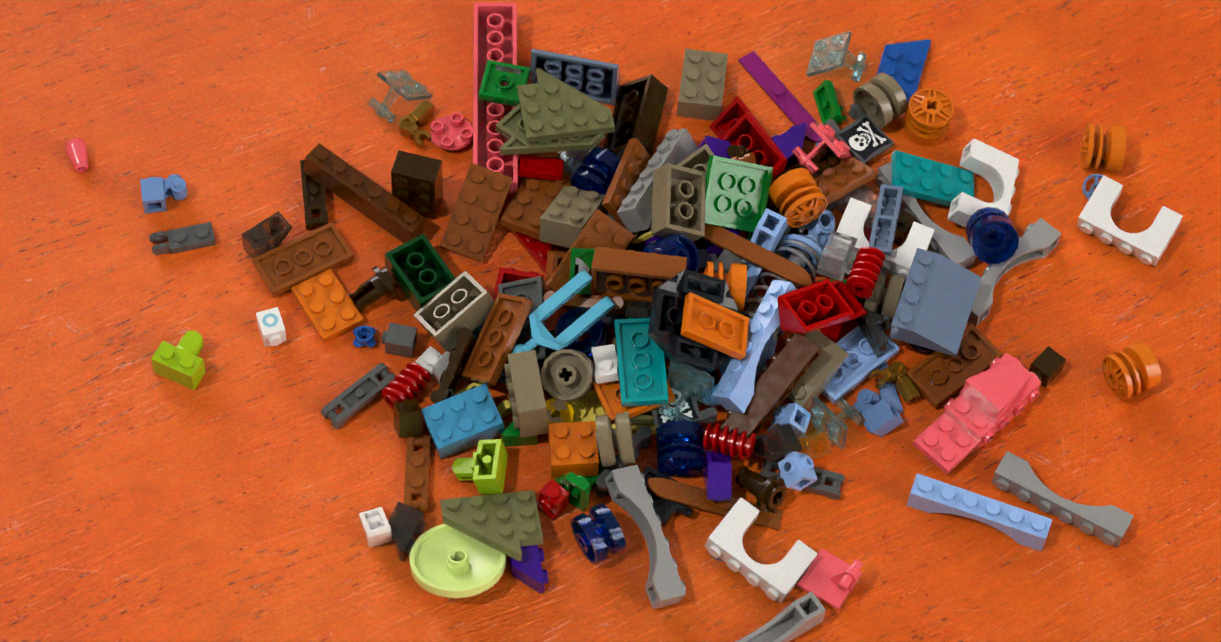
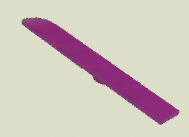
M754 51L738 59V62L794 125L798 126L804 122L806 123L805 137L812 142L820 143L822 138L810 126L812 122L817 123L815 119Z

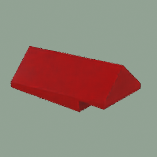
M737 96L709 126L719 139L730 141V145L746 146L750 153H754L757 164L773 167L772 177L780 175L785 171L787 158L741 98Z
M825 279L780 295L777 298L782 331L805 334L865 316L867 313L854 295L848 291L841 279L832 282L829 279Z

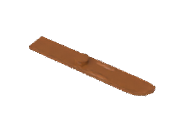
M705 223V236L702 237L703 239L723 249H727L731 253L789 282L803 287L812 284L810 275L801 266L720 226Z
M654 477L649 478L647 481L650 491L660 498L726 516L739 500L735 497H731V500L723 501L707 499L706 489L665 478ZM747 501L760 511L753 524L779 531L783 514L782 510L777 509L776 513L764 512L757 507L756 503Z

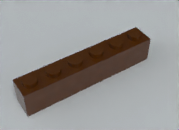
M320 143L305 157L304 173L402 243H406L422 233L425 222L423 216Z
M801 333L791 334L785 341L783 350L780 353L777 352L771 358V365L767 370L761 371L756 377L754 395L745 412L729 411L726 416L727 420L721 425V430L723 431L725 426L728 425L729 433L738 428L739 436H741L744 430L747 431V438H750L752 433L757 435L823 353L820 347Z

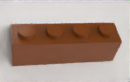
M595 247L591 267V277L593 278L591 281V296H608L610 299L619 296L624 301L652 304L653 290L679 272L687 269V257L612 249L609 247Z

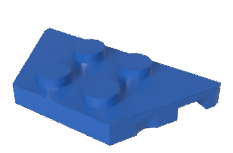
M929 39L886 44L877 74L886 73L896 80L903 89L908 104L911 96L917 92L931 43Z

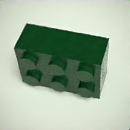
M424 233L385 253V268L392 275L416 311L421 309L456 279Z

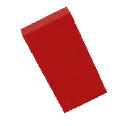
M520 155L518 176L562 181L564 160Z

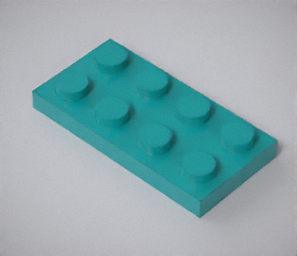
M897 150L891 154L892 185L903 187L904 195L950 207L951 201L961 192L974 197V173L972 171Z
M650 317L614 320L621 407L668 404L664 352L648 335Z

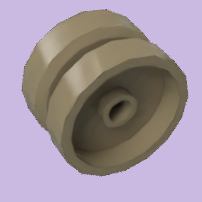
M878 73L868 83L865 82L855 89L853 93L854 103H858L864 113L880 129L907 111L908 103L903 89L896 80L886 73Z
M881 270L880 275L877 276L878 281L875 283L872 296L865 300L864 309L867 313L862 317L873 320L876 317L878 307H882L881 322L892 324L902 294L905 276L893 274L887 287L884 286L887 276L886 272Z
M561 349L552 353L544 361L541 369V381L545 390L551 396L560 400H578L586 397L593 390V383L596 382L594 378L595 365L585 353L578 350ZM568 371L572 372V377H569V379L566 376Z
M629 412L616 414V428L612 429L611 419L608 415L596 416V443L603 468L615 466V451H619L620 460L624 465L635 463Z

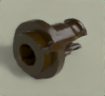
M377 266L371 268L375 275L361 284L355 292L348 294L361 312L387 293L392 297L397 295L395 289L399 286L385 267L379 269Z
M744 466L736 475L735 483H739L741 488L744 487L757 498L756 505L764 512L776 513L777 507L783 502L786 495V485L783 478L777 475L765 478L759 473L749 470L747 466Z

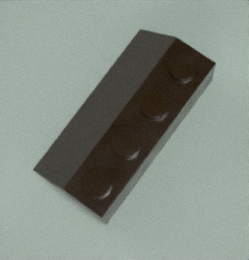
M652 74L620 85L612 114L615 132L607 133L602 152L604 158L620 161L629 139L637 138L652 156L668 88Z

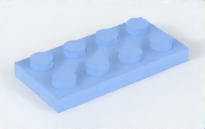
M867 318L836 343L848 352L849 356L822 391V394L833 404L837 403L870 376L873 370L880 368L896 355L900 347Z

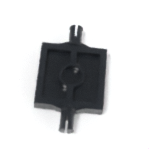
M647 465L642 474L645 478L647 492L653 499L654 511L661 520V526L665 527L676 512L690 518L693 509L679 502L676 503L660 498L650 491L647 486L649 478L676 480Z

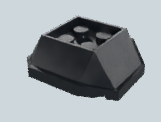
M685 269L653 290L648 335L671 361L713 371L731 357L681 335L685 296L689 292L738 313L739 310L728 291L727 282Z

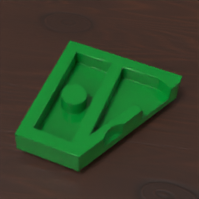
M568 472L554 478L553 480L570 493L569 503L584 512L589 505L590 483L582 475H576L573 472Z

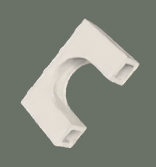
M971 140L963 148L959 166L986 179L993 190L994 200L993 203H987L961 192L951 201L948 220L991 240L996 239L1000 234L1003 235L1008 227L1006 221L1012 208L1010 204L1011 197L1016 189L1014 183L1019 174V159L979 140Z
M1103 175L1081 212L1077 227L1086 234H1093L1099 237L1105 244H1112L1118 247L1121 252L1127 255L1132 254L1139 258L1142 263L1156 267L1178 229L1183 215L1163 206L1153 224L1147 230L1140 233L1124 232L1114 224L1110 213L1121 195L1123 185Z
M850 198L830 248L831 252L854 260L860 248L869 247V242L864 235L863 228L872 205ZM913 222L905 243L899 248L892 250L891 256L885 255L886 258L880 270L891 275L905 276L904 281H906L917 248L928 249L935 229Z
M740 497L709 536L704 547L707 548V551L713 557L723 560L729 569L739 572L746 577L748 583L758 586L765 591V594L771 600H777L779 603H782L818 553L798 539L787 555L778 563L764 565L752 560L743 548L742 537L756 520L760 511Z

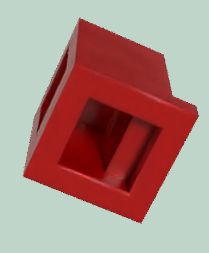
M551 479L539 491L537 508L554 521L569 506L570 493L555 480Z

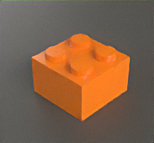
M595 421L548 424L551 478H557L568 472L582 476H598L599 459Z

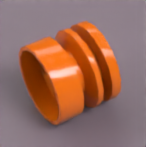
M934 88L919 90L911 96L904 121L905 134L911 141L921 146H935L947 137L954 112L953 102L950 97L941 90Z
M1087 122L1080 141L1081 167L1089 168L1090 163H1092V168L1097 169L1100 161L1103 160L1105 170L1119 172L1122 169L1125 157L1126 127L1109 125L1106 134H1104L1102 124L1098 123L1095 129L1093 123Z
M796 168L786 172L775 180L769 188L770 198L775 206L780 209L781 215L787 218L788 226L792 228L801 227L814 221L825 211L828 205L827 198L822 193L820 187H817L816 181L809 170L805 168Z
M707 261L703 274L725 280L729 287L728 291L739 310L738 312H743L746 296L747 265L731 263L729 272L724 273L722 262L718 263L717 272H714L713 261Z
M1136 342L1124 348L1123 351L1118 350L1113 354L1105 356L1102 360V372L1105 381L1113 394L1121 400H1126L1139 394L1140 390L1146 391L1161 382L1159 363L1152 350L1143 342Z

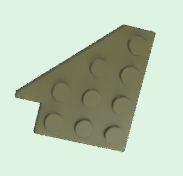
M536 68L537 83L517 86L527 143L615 132L610 108L540 68Z
M519 104L496 124V131L509 139L500 147L501 155L592 150L606 137V133L527 143Z
M534 490L440 500L443 523L518 561H522V546L543 544V534Z

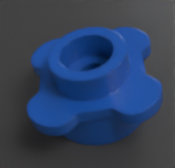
M364 325L353 330L355 335L353 345L356 348L361 346L372 348L376 345L374 340L376 330L373 327Z

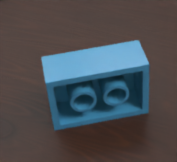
M486 383L422 409L424 423L440 460L478 445L479 440H488L500 436L505 430L501 416Z

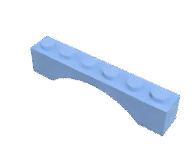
M766 208L755 228L751 242L774 253L788 227L787 218ZM742 258V264L747 265L745 300H747L764 269Z
M772 281L748 326L745 357L741 360L732 357L712 395L727 411L744 413L754 395L755 374L760 355L771 334L780 326L777 298L780 295L797 290L791 282Z
M918 473L907 502V506L927 513L954 514L983 522L1002 531L1018 544L1041 551L1052 522L1050 518Z

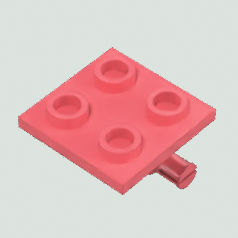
M814 122L810 126L822 138V141L808 155L799 146L795 148L796 150L792 151L800 160L799 164L802 167L805 166L812 175L819 168L811 159L827 146L840 158L852 157L849 152L850 147L843 140L839 141L834 136L836 132L831 126Z
M821 548L797 586L808 593L812 591L818 599L839 610L863 572L860 571V568L863 566V563L858 559H854L850 565Z

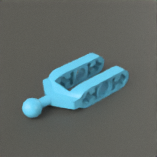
M583 270L529 315L532 338L524 345H516L512 353L531 351L537 345L554 351L564 349L605 316L615 304L606 296L556 338L550 334L542 322L593 280L590 274Z

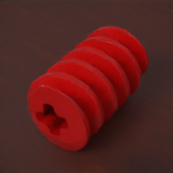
M862 247L857 251L854 264L846 281L848 291L854 296L868 299L872 296L875 283L878 281L877 276L880 275V269L883 267V262L886 258L881 250L874 247Z
M410 362L406 365V368L400 371V375L394 377V381L388 383V387L382 389V397L394 411L395 402H401L406 399L414 400L411 392L419 395L420 389L418 386L425 388V381L431 382V376L422 366Z
M710 422L704 435L703 447L708 451L712 448L715 453L721 450L723 455L730 453V456L733 458L739 455V459L744 461L747 457L750 458L754 450L756 433H752L750 438H747L746 430L739 436L738 428L729 433L728 425L722 431L720 423H717L712 428V423Z

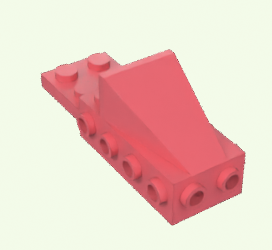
M1008 353L1002 358L997 357L990 364V368L987 371H981L965 381L964 387L959 393L960 396L956 399L952 398L947 402L944 407L945 412L913 441V446L945 474H948L974 449L978 450L983 444L989 443L999 429L1003 430L1014 415L1018 416L1023 411L1028 402H1033L1040 394L1038 390L1041 381L1036 374L1029 372L1017 358L1010 356Z

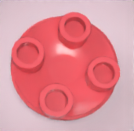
M455 112L450 116L442 117L431 123V139L436 146L444 150H459L466 147L472 141L473 126L467 119L463 118L461 113Z

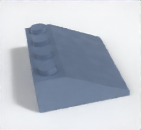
M532 49L530 84L537 83L536 68H540L597 102L615 106L621 76L618 64Z
M917 248L891 324L890 338L957 356L982 277L938 253Z

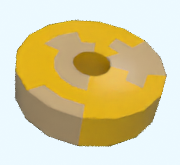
M557 398L545 401L547 424L574 422V410L568 401ZM555 414L559 415L558 418H553L552 416Z

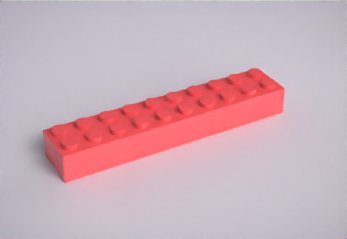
M474 3L473 164L513 178L506 197L513 198L518 190V154H500V147L509 139L496 131V124L516 106L479 100L478 94L488 60L517 65V3ZM503 82L500 85L508 86V83Z

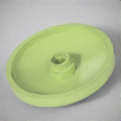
M447 524L438 525L423 533L413 544L409 557L410 570L415 581L426 591L447 598L470 597L488 590L501 578L506 566V554Z

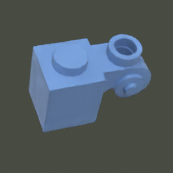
M172 174L167 179H163V177L140 179L145 214L167 211L166 199L171 195L173 199L179 201L187 196L186 182L178 174Z
M863 389L858 393L857 402L854 403V406L865 419L864 425L871 434L882 437L904 422L893 402L886 399L880 401L879 395L869 389Z

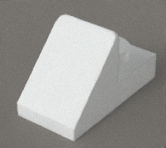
M611 344L592 347L596 384L619 381L616 346Z
M430 346L415 363L422 366L430 374L431 378L440 384V376L449 364L450 353L446 351L441 355Z
M382 507L359 513L369 548L392 541L391 528Z

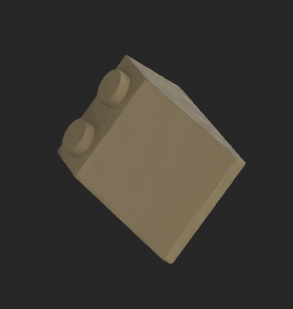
M819 330L808 332L805 337L819 346L823 353L788 395L790 400L799 404L804 409L811 408L849 356L848 352Z

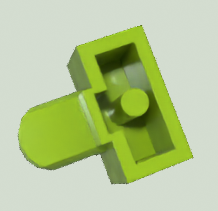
M193 330L187 331L177 346L162 341L151 358L154 373L195 390L206 373L204 360L198 357L204 346L201 334Z
M501 439L479 440L477 452H473V457L457 458L453 462L452 470L458 481L473 480L480 495L503 493L508 453Z

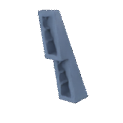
M881 184L869 247L877 248L885 255L891 256L903 199V187Z

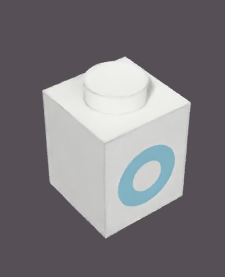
M278 307L256 313L257 325L264 347L270 345L277 346L287 341L286 330Z

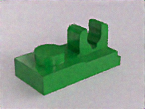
M824 80L813 91L821 121L825 125L827 120L833 119L837 124H841L846 120V116L841 115L843 107L838 104L832 81Z

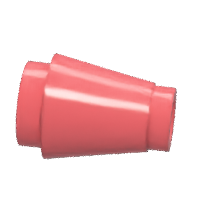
M82 138L68 140L65 151L75 171L80 173L88 170L87 144L83 142Z

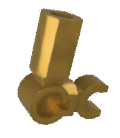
M424 100L409 116H404L399 120V133L402 136L413 139L415 145L420 149L423 148V142L419 139L424 138L429 142L431 141V135L425 130H420L419 125L434 113V106L427 100Z
M899 361L892 362L890 366L882 370L875 369L869 376L870 379L876 377L880 380L875 385L876 388H882L886 382L896 383L895 387L907 405L915 402L921 396L910 378L905 376V365Z

